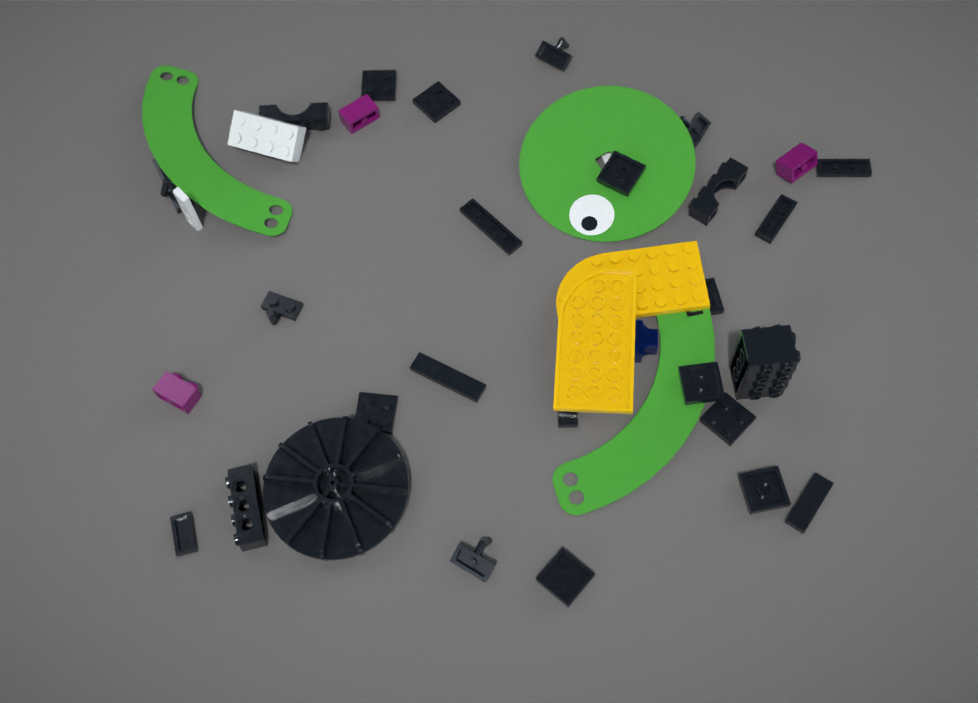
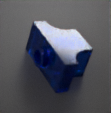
M636 320L634 363H641L644 356L657 354L658 329L647 328L642 320Z

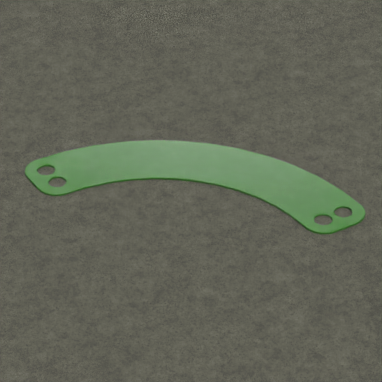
M165 65L155 68L145 87L142 101V121L150 151L159 167L176 187H179L191 200L219 218L266 236L282 234L286 230L292 215L291 205L284 199L262 193L233 178L212 160L200 143L192 120V102L198 85V77L191 71ZM162 73H170L173 75V78L163 80L160 75ZM179 77H186L189 79V83L182 85L176 80ZM272 206H279L283 212L279 215H274L270 213L269 209ZM267 219H275L278 225L274 228H268L264 222Z
M703 309V314L687 317L686 312L656 315L660 333L659 365L654 384L639 412L613 439L580 458L561 464L553 473V486L559 504L566 513L583 515L607 506L630 494L659 472L685 443L695 427L705 403L685 405L678 367L714 362L715 342L710 309ZM574 473L578 477V482L574 486H567L563 482L564 475ZM573 491L583 493L584 501L581 504L575 505L570 502L569 495Z

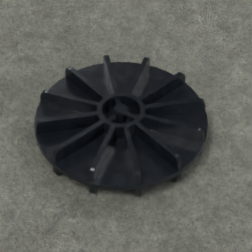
M348 416L324 419L314 423L312 421L307 422V426L292 434L284 443L280 442L278 450L269 463L266 474L263 475V503L268 521L284 543L305 556L323 561L344 560L358 555L362 556L365 552L380 544L390 533H393L404 512L409 493V476L404 458L388 435L381 431L380 428L367 422L351 419Z

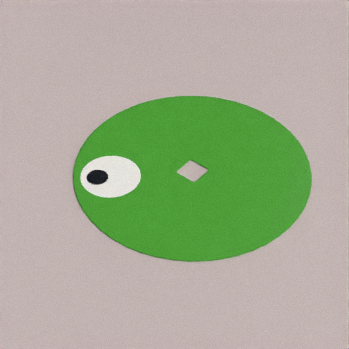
M596 86L581 89L560 98L536 118L529 128L521 147L519 171L521 183L530 204L553 227L583 240L615 242L644 235L672 217L680 208L691 189L695 174L696 158L693 142L686 126L678 115L665 103L648 93L628 87ZM615 150L646 165V169L629 197L597 182V177L602 170L595 161L596 158L607 152L612 154Z

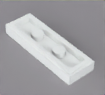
M179 187L175 188L173 193L187 222L196 231H200L203 226L189 197Z

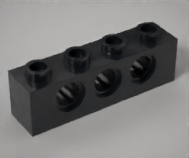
M249 464L228 469V477H225L227 488L231 492V495L228 496L230 507H233L234 512L231 515L233 527L236 526L237 533L234 534L236 546H239L243 552L267 546L256 472L253 466ZM246 486L243 492H238L241 487ZM244 505H249L246 511H241ZM247 524H252L249 530H244Z

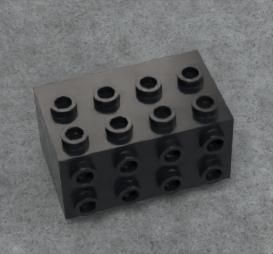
M790 325L756 326L752 329L741 330L729 362L736 400L749 398L751 400H758L761 397L768 396L770 398H777L783 395L801 360L800 352L796 350L795 346L796 335L795 332H792Z

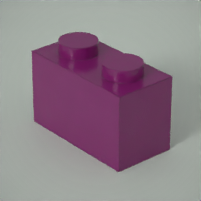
M367 94L338 110L340 121L351 134L380 118L378 106Z
M802 142L776 160V175L791 183L795 182L818 165L817 150Z
M167 371L152 388L158 398L187 414L190 413L202 397L198 390L199 387L191 381L187 383L177 373L171 374Z

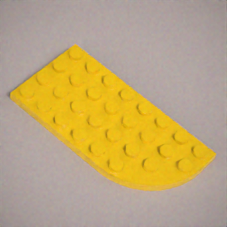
M697 241L608 252L588 257L568 271L560 283L556 297L557 317H559V310L565 295L583 277L603 269L637 268L636 318L710 309V301Z
M609 268L593 272L576 282L565 295L558 317L553 411L633 414L637 268Z

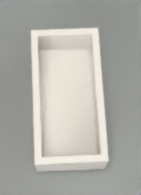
M234 110L227 145L290 162H300L306 127L245 111Z

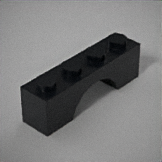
M328 102L310 103L304 112L296 115H288L281 112L277 105H259L260 116L306 127V131L330 129Z
M731 157L726 163L723 162L720 165L719 172L711 176L709 184L703 186L699 196L693 198L689 204V216L706 226L718 211L719 203L714 194L723 189L736 190L746 178L748 167Z

